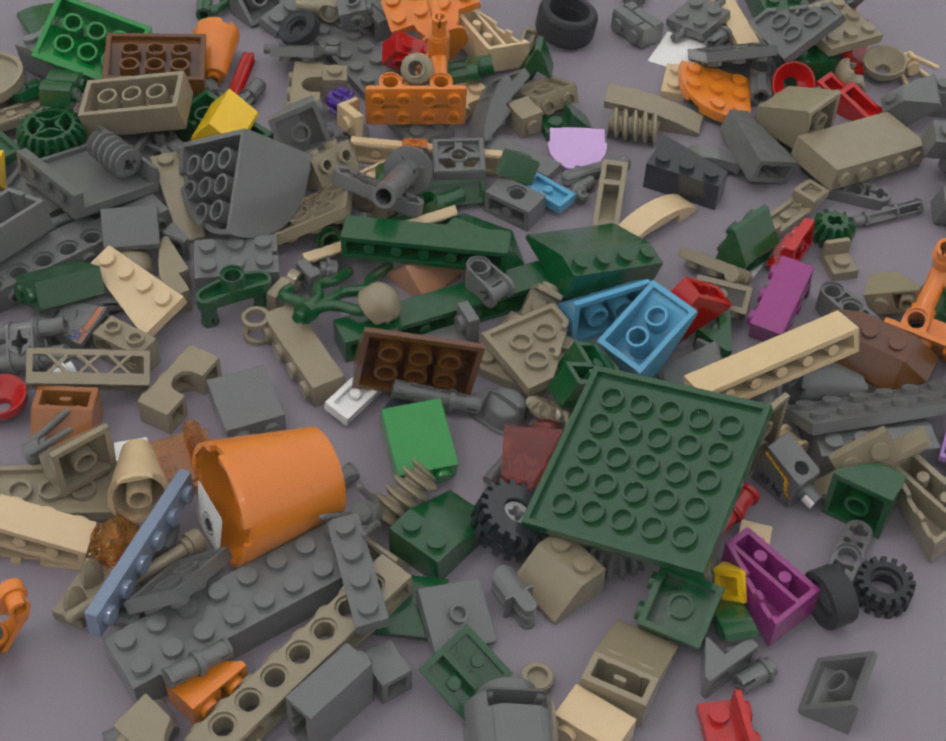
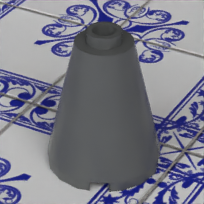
M836 362L782 384V394L786 392L790 395L788 404L791 405L795 404L798 400L820 401L825 396L847 397L851 392H864L867 394L868 384L865 382L863 375Z

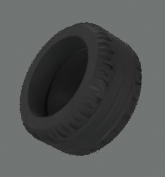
M543 0L539 5L535 27L538 34L544 37L547 43L562 49H578L588 45L593 39L598 22V14L587 0Z

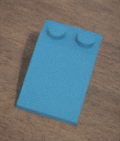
M652 280L597 340V344L602 352H606L613 359L621 371L653 378L664 366L698 312L659 283Z

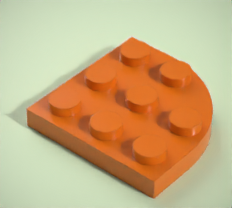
M681 60L678 67L680 91L687 101L691 99L699 107L698 111L722 123L730 109L749 111L751 114L749 78L741 74H732L718 68H709L695 62Z

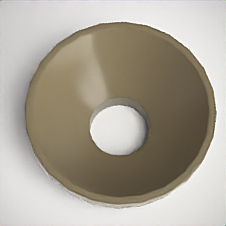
M889 45L874 46L866 51L863 58V69L878 82L899 78L904 73L907 65L905 54L898 48ZM886 69L889 73L880 74L876 70Z

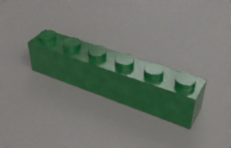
M346 215L340 237L342 258L466 270V263L469 258L483 256L506 274L511 231Z

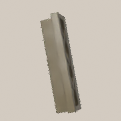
M27 348L25 389L37 390L38 385L95 387L99 388V391H147L150 386V351ZM33 356H46L54 365L46 372H34ZM53 356H63V357L60 358V359L57 361ZM68 357H78L85 366L78 372H69L62 363ZM85 357L93 358L90 361H88ZM100 357H108L116 366L108 373H100L92 364ZM116 358H124V359H122V360L119 362ZM130 358H143V374L130 373L123 364ZM58 367L62 372L53 371ZM89 368L93 373H85L84 371ZM118 369H120L123 373H115V372H116Z

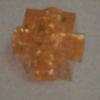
M119 513L106 522L99 523L91 532V545L88 555L99 560L103 565L114 569L141 526Z

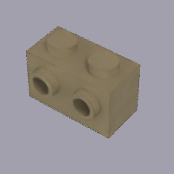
M335 138L323 143V149L319 151L318 148L306 152L312 155L311 170L307 183L308 191L320 189L331 184L333 169L336 166H345L354 170L360 168L348 139L338 142Z
M698 274L697 280L718 285L732 305L728 309L731 310V317L740 319L741 314L747 315L753 287Z

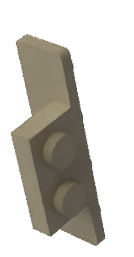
M883 425L829 453L828 456L835 469L876 462L892 468L897 462L911 455L921 453L932 443L923 426L893 440ZM834 471L820 477L812 485L824 497L823 500L826 497Z

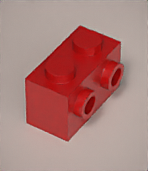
M396 30L382 44V65L401 71V64L406 56L416 52L427 53V41Z

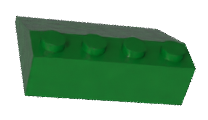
M55 0L31 54V58L67 71L83 72V77L91 80L102 79L107 33H152V27L80 0Z

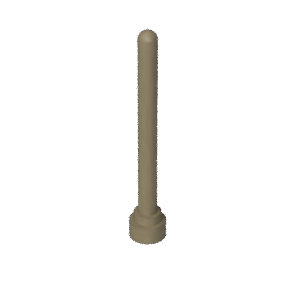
M193 528L184 533L177 546L151 561L147 573L140 576L135 586L185 555L191 556L206 551L208 546L201 532ZM96 594L68 610L64 615L65 621L67 623H74L83 618L85 611Z

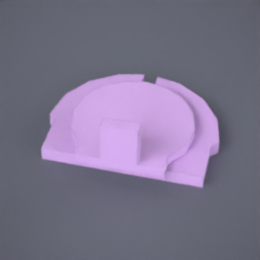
M550 128V141L547 143L549 155L553 160L562 163L561 168L565 170L602 161L607 149L605 129Z

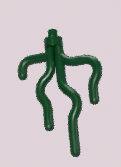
M385 262L370 272L364 278L363 284L340 287L325 296L323 289L335 287L353 275V269L345 267L333 276L315 281L311 287L313 296L310 298L293 294L295 288L292 284L283 286L278 291V298L286 304L295 306L292 319L297 324H309L317 319L319 314L328 311L342 312L353 316H366L360 305L340 300L347 297H357L359 291L387 275L394 266L392 262Z

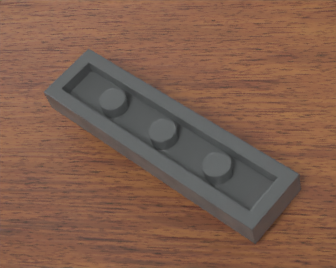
M358 512L326 521L357 635L391 626L366 538H362L360 535L363 528Z

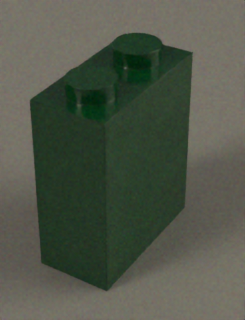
M81 260L15 276L14 292L16 298L21 303L40 311L105 294L100 266Z

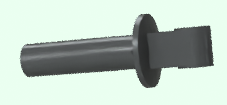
M402 146L388 155L384 164L385 178L372 191L374 204L379 208L387 209L392 207L405 192L417 195L426 190L433 178V160L427 148L418 149L412 146Z

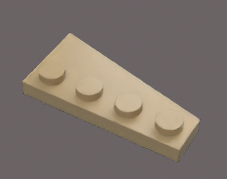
M110 245L91 262V264L100 266L103 284L135 327L151 336H154L187 303L184 296Z

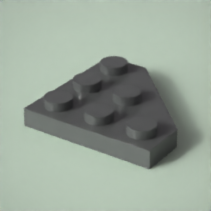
M829 2L821 3L820 7H809L807 4L789 6V9L777 10L776 7L767 8L748 23L751 29L766 44L777 46V56L784 63L795 60L843 24L846 19Z

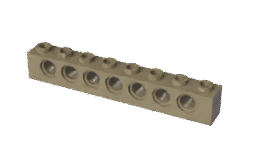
M381 554L372 562L387 613L390 616L413 593L412 576L384 554ZM344 586L328 605H323L317 610L314 618L308 624L295 630L290 640L280 650L273 651L267 657L264 665L255 673L247 675L234 693L229 697L221 699L215 706L214 711L204 721L193 725L184 741L262 740L287 716L285 697L346 643L356 649L375 630L357 635L353 618L344 617L346 614L351 613ZM323 636H332L327 640H320ZM302 658L308 659L303 663H295ZM275 682H283L278 687H270ZM249 706H258L253 711H244ZM224 730H232L226 736H218Z

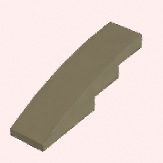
M608 84L604 108L614 109L618 107L620 111L628 109L630 117L634 110H637L639 118L642 117L644 112H647L649 120L654 113H657L658 121H660V131L699 137L703 115L655 94L626 86Z

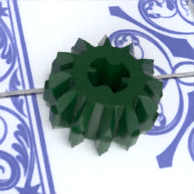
M825 209L823 213L817 212L813 219L815 220L813 243H819V248H823L826 240L849 237L852 243L856 233V225L853 223L854 218L847 217L846 212L839 213L836 209L834 211Z

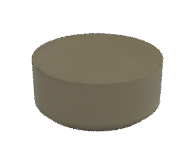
M536 661L528 663L523 667L520 678L532 682L536 689L549 694L553 689L555 676L549 665Z

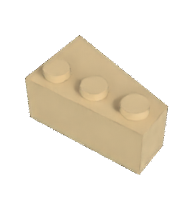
M478 9L459 15V25L465 27L468 36V43L463 47L468 55L477 54L484 56L491 54L495 72L520 67L528 54L530 42L525 39L521 42L513 37L511 30L507 29L504 31L497 27V21Z
M1 494L0 557H10V562L15 564H21L23 559L41 561L40 565L43 567L81 570L97 522L88 520L84 516L57 511L50 506H40L24 501L19 497Z

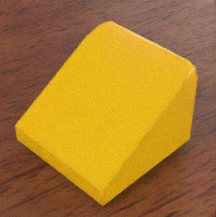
M721 562L713 568L714 584L725 588L721 600L746 603L745 570L729 562Z

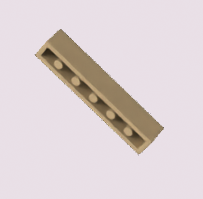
M837 310L684 375V385L750 399L859 352V327Z

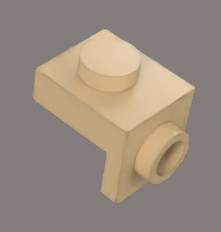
M354 97L337 104V126L351 137H362L364 115L360 113V99Z

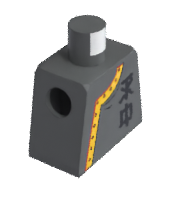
M789 432L767 447L751 476L756 483L786 507L791 506L800 499L812 510L824 498L812 486L820 474L819 468Z

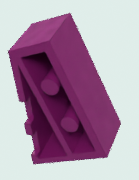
M783 255L778 265H772L768 275L770 282L767 287L763 286L757 299V302L760 303L757 309H751L746 324L750 325V337L764 342L790 331L795 315H798L801 311L802 306L800 304L803 298L807 299L810 294L813 266Z
M749 527L725 543L721 562H729L745 570L747 602L743 603L770 647L814 611L821 589Z

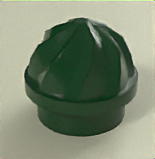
M327 225L323 230L316 233V244L321 248L340 242L341 232L336 226Z

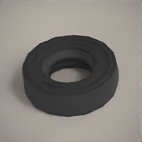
M299 9L291 12L282 20L278 33L285 45L307 46L317 37L320 24L312 12L306 9ZM306 23V27L302 32L292 35L293 30L298 25Z

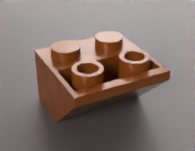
M38 385L31 407L30 436L39 432L64 409H69L70 413L45 436L51 438L68 427H71L73 432L54 443V446L68 438L101 425L104 409L99 388Z

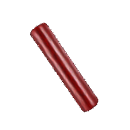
M243 52L229 86V89L238 96H240V91L245 88L255 62V55L252 52Z

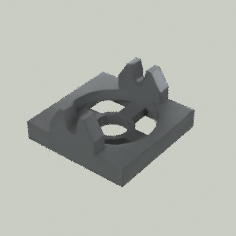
M483 138L432 139L434 180L486 179ZM457 153H462L466 157L463 159H455L452 156ZM478 160L474 167L464 168L463 164L468 161ZM440 161H450L452 164H455L456 168H445Z

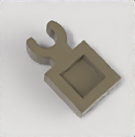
M292 268L286 277L282 276L267 291L266 306L268 311L287 305L278 298V291L286 284H292L295 288L294 292L298 291L302 286V282L298 281L302 276V272Z

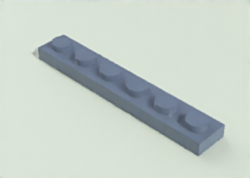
M178 470L84 614L89 634L102 637L108 626H112L115 623L122 604L132 596L135 584L140 576L147 573L151 559L156 551H160L163 548L167 534L172 527L177 526L181 512L186 504H190L193 501L196 489L193 486L190 471Z

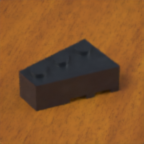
M664 135L646 163L643 187L666 195L678 194L688 202L715 210L723 197L728 172Z

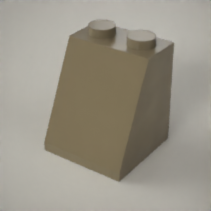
M788 86L782 91L777 92L767 101L759 104L755 112L756 120L775 139L793 148L797 136L833 126L841 92L831 89Z

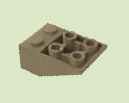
M617 619L594 651L581 677L580 686L637 719L636 726L642 727L679 649V645Z

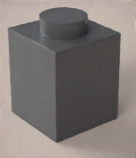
M391 640L382 645H374L365 652L373 664V691L382 704L412 689V669Z

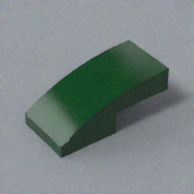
M721 600L713 619L716 635L725 641L759 636L758 629L751 615L742 603Z

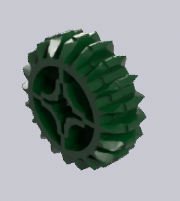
M43 107L39 111L34 109L32 114H25V119H20L19 125L16 126V140L20 149L27 148L38 158L84 145L87 141V131L81 123L78 113H74L73 109L66 110L65 108L55 107L47 109Z

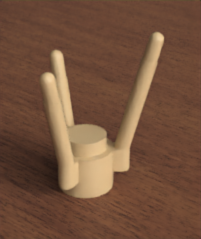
M912 51L905 52L907 65L900 79L903 85L909 83L905 75L913 76L919 73L923 77L929 76L927 72L920 68L919 63L936 70L939 69V65L915 55Z

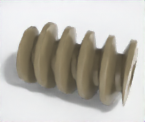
M615 107L610 115L607 138L613 131L614 139H618L620 134L623 133V138L627 141L632 134L634 142H638L640 136H642L644 144H647L649 139L652 138L653 145H656L660 126L657 113H654L649 120L647 112H644L642 117L639 118L637 110H634L630 117L628 109H624L623 113L619 115L618 107Z
M415 457L411 458L414 464L413 469L405 465L402 467L406 475L404 478L396 474L393 476L397 484L395 487L387 483L384 485L388 492L386 496L379 492L376 493L383 510L382 519L390 525H393L399 519V516H403L409 510L408 507L412 508L419 505L416 497L421 500L428 498L425 488L432 492L437 489L434 482L435 477Z

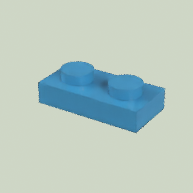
M536 172L531 185L523 184L546 195L545 207L557 214L562 213L571 206L576 199L575 193Z

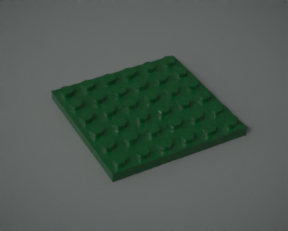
M595 365L521 519V523L524 527L534 531L706 579L772 416V405Z

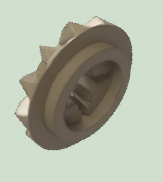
M531 395L525 402V405L533 415L550 423H566L567 418L571 416L567 408H561L557 402L543 396Z

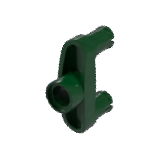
M474 54L465 56V59L449 62L448 74L452 77L453 85L470 82V84L482 82L485 77L494 76L495 71L491 54L484 56Z
M231 264L220 270V279L200 288L195 296L197 308L201 312L202 325L205 328H212L211 319H213L214 326H217L220 322L217 311L219 307L254 297V306L264 308V302L266 306V293L272 287V279L269 273L265 271L254 270L245 272L241 266Z

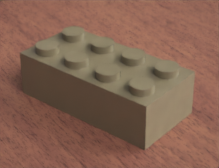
M184 71L87 80L78 117L84 125L88 137L97 131L98 125L114 132L116 135L186 129L193 91Z

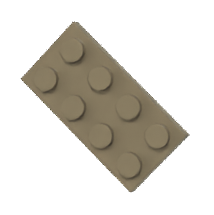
M42 465L0 466V495L19 497L24 501L40 506H50L57 511L67 514L84 516L88 520H113L114 515L107 506V491L115 469L62 497L44 475Z

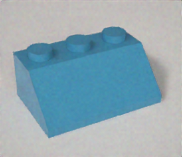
M649 279L630 281L558 303V308L569 319L566 336L577 341H587L602 336L651 281Z

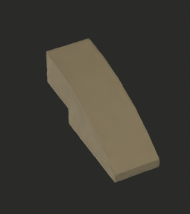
M603 159L592 226L610 223L619 224L628 162Z
M163 237L158 257L160 280L184 296L187 302L174 315L177 316L193 310L190 290L192 289L190 272L169 237Z

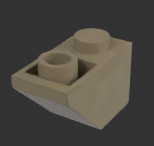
M898 271L869 274L864 297L868 308L876 315L905 313L910 309L911 304L916 302L921 288Z

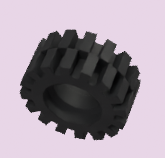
M874 556L870 558L869 562L867 560L862 562L853 581L859 608L865 605L864 612L869 615L872 610L876 612L874 616L876 618H880L882 613L885 614L886 619H892L893 614L896 617L901 616L902 612L908 609L916 587V580H912L914 575L911 571L905 573L907 566L904 563L899 567L896 565L897 559L892 558L890 563L887 562V556H881L879 561ZM880 581L887 583L895 590V593L881 592L872 585V582Z

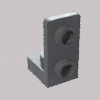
M467 300L457 303V316L454 317L455 324L421 335L479 343L480 319Z

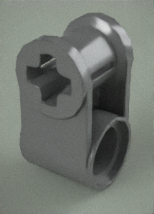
M473 256L467 260L465 287L476 295L485 306L493 308L502 298L511 297L515 294L516 290L512 279L492 264L489 259L483 256Z

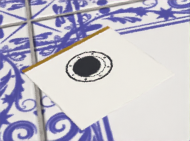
M198 480L196 519L213 549H219L223 520Z

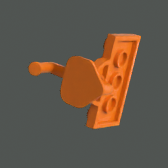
M380 0L391 34L396 30L402 33L415 30L418 36L427 42L428 32L432 29V14L438 11V19H440V12H445L448 16L447 30L450 34L449 61L453 60L468 43L466 29L459 25V15L481 8L480 0Z

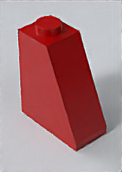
M684 276L671 290V293L698 312L679 342L732 306L718 285Z

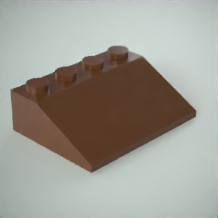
M107 33L102 79L184 71L193 91L192 99L206 90V34Z
M365 327L358 341L354 359L352 387L391 393L394 379L445 390L453 388L457 390L456 392L471 395L486 344Z

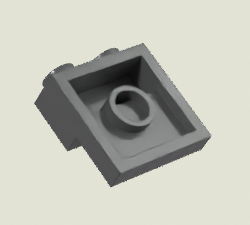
M312 95L289 104L290 108L266 117L276 141L303 152H308L315 148H318L319 151L323 149V143L335 136L330 123H324L321 115L326 113L320 99L315 101Z

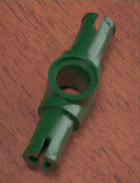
M460 186L442 195L430 191L416 195L424 200L422 215L466 202V195ZM401 213L389 216V219L403 221L415 218Z

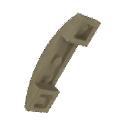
M810 178L794 188L792 197L770 212L777 237L780 238L792 231L795 226H799L805 217L808 218L821 205L830 191Z

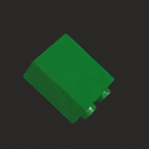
M441 398L381 409L380 425L393 476L396 474L404 478L406 475L402 467L405 465L413 469L412 457L419 460L435 477V482H445L456 475L458 461Z

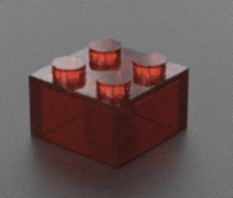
M505 423L501 479H504L505 483H507L509 478L516 479L517 485H520L523 481L528 483L527 488L529 490H533L534 487L537 488L565 428Z

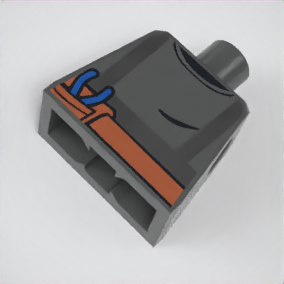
M71 302L60 305L53 315L40 312L37 317L43 320L65 316L69 320V333L46 337L48 347L66 344L69 345L70 349H96L92 333L109 318L108 308L105 306ZM71 357L72 359L83 363L78 357Z

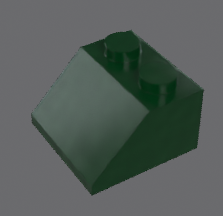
M878 462L836 469L833 473L821 512L845 524L851 520L864 521L871 527L873 531L872 537L879 539L894 512L907 476Z

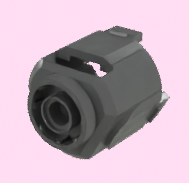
M502 677L490 680L481 685L476 694L464 704V741H559L553 699L544 691L536 689L535 685L526 679Z

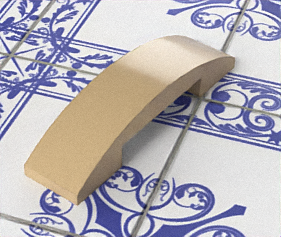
M668 194L642 205L618 225L643 239L644 236L672 219H675L677 222L682 221L695 213L697 207L678 194Z

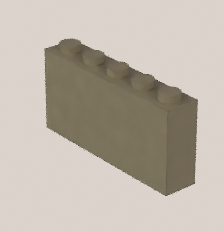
M889 112L799 135L791 152V156L798 164L829 191L917 166L924 159L921 138Z

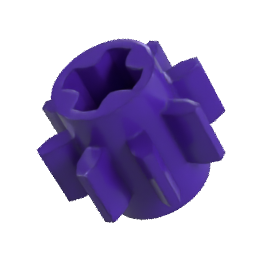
M339 86L338 90L332 89L326 98V105L330 107L328 112L337 116V104L354 98V92L342 86Z

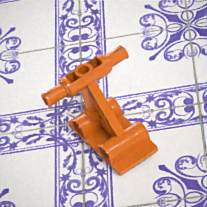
M438 11L434 12L431 16L432 29L428 32L427 53L425 55L434 63L435 73L430 77L429 86H413L395 72L382 74L379 78V86H365L366 124L454 125L465 123L467 87L464 85L453 86L452 77L448 74L450 34L447 30L448 16L445 12H440V19H438Z
M942 238L933 249L931 269L916 302L911 304L910 309L903 315L901 322L885 317L884 322L917 336L936 355L941 356V361L946 363V323L934 319L936 315L935 307L944 288L946 292V238ZM918 323L922 327L912 328L910 325Z

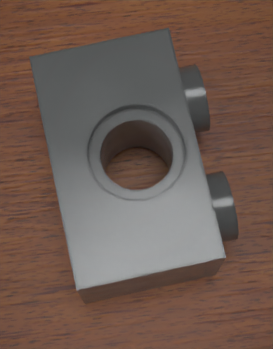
M501 176L485 191L484 211L528 232L545 215L546 195L510 178Z

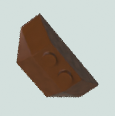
M832 309L830 313L838 310L859 327V352L840 359L836 363L863 375L865 382L877 388H890L893 390L900 389L905 384L922 385L927 383L939 357L917 336L862 311Z

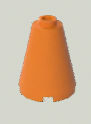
M207 17L197 22V26L193 29V34H206V79L212 78L216 80L217 84H221L225 81L238 48L240 31L231 21L228 24L222 21L223 18Z

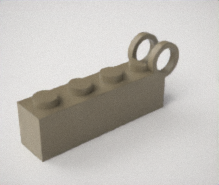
M287 304L271 311L260 306H253L244 310L241 315L242 325L245 327L243 330L244 341L251 346H262L270 342L275 357L278 361L282 360L284 362L289 378L296 380L302 397L304 399L308 398L314 408L325 404L345 384V375L309 324H297L293 321L292 315L295 306ZM254 313L265 316L262 322L250 323L246 320L249 315ZM262 329L264 332V337L261 339H252L248 336L252 330Z

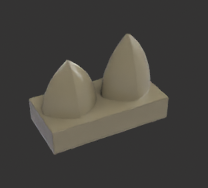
M86 558L81 570L52 610L54 619L67 623L64 619L65 613L97 594L112 572V569L101 566L95 558ZM85 616L74 623H67L84 629L87 625Z

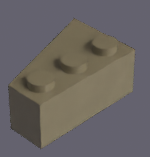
M917 454L897 462L892 467V469L907 476L897 501V506L929 563H932L946 552V478Z

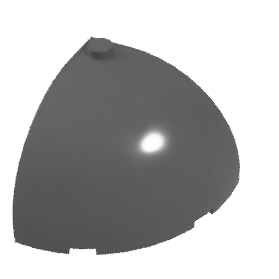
M246 128L181 143L179 175L184 176V186L181 187L184 203L193 220L211 233L231 238H255L260 235H270L285 226L299 209L307 188L312 155Z

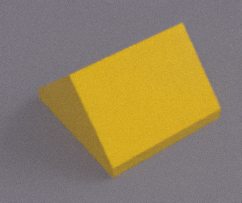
M228 89L210 105L192 135L191 140L244 128L251 130L259 116L258 111L231 89Z

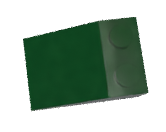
M450 490L410 508L389 527V550L409 563L411 567L425 577L445 579L483 541L481 537L475 538L473 532L476 528H471L470 521L473 518L470 515L474 505Z

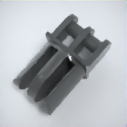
M507 565L499 566L494 570L492 576L491 592L504 609L503 617L507 618L512 615L521 628L525 630L532 629L535 626L537 602L533 598L534 585L531 584L527 587L512 567Z

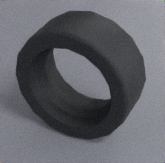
M826 564L806 572L805 576L821 589L814 611L811 613L820 626L826 630H836L853 623L858 618L859 603L855 588L848 575L839 566Z

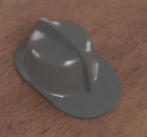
M485 388L472 394L482 397L479 414H470V416L502 436H518L533 419L532 413L525 405L524 397L512 388Z

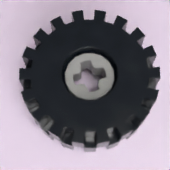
M510 478L507 483H505L504 479H498L496 483L492 482L485 488L471 511L470 517L473 518L470 521L471 528H476L473 532L475 538L481 537L483 539L481 545L485 549L488 546L493 549L491 554L496 557L499 553L504 554L503 560L510 561L514 556L516 562H522L525 557L526 559L529 557L538 543L550 535L528 529L522 525L521 519L536 488L534 487L531 491L527 488L528 483L522 481L520 485H517L516 479Z

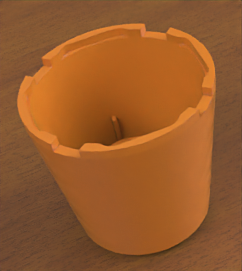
M310 426L208 440L198 443L194 449L192 467L199 469L200 483L223 520L220 548L229 547L233 558L228 564L233 568H240L325 524L328 520H320V514L339 513L345 510L346 486L339 459L329 439L317 427ZM194 482V486H195V489H196V490H195V491H196V496H197V492H198V482Z

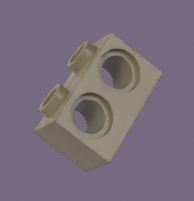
M110 316L92 333L96 349L150 351V372L161 362L157 338L113 316ZM100 357L116 366L108 357ZM116 358V359L120 362V361H121L122 359H124V358ZM130 358L123 364L130 373L143 374V358Z

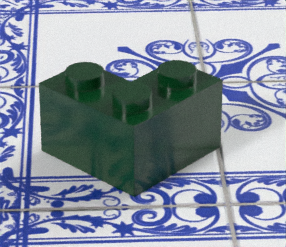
M574 341L559 361L558 368L560 370L548 387L561 408H575L595 365L613 369L596 342Z

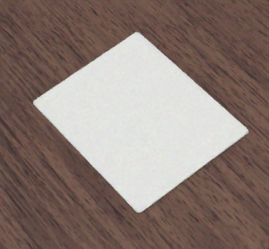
M667 32L648 61L667 66V63L680 64L681 60L695 62V60L688 59L687 49L706 47L705 42L683 37L675 43L670 38L673 33Z

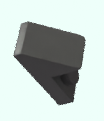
M705 637L701 651L700 695L706 699L731 681L735 673H739L753 665L759 645L752 638H747L740 644L737 642L732 643L723 652L709 637Z

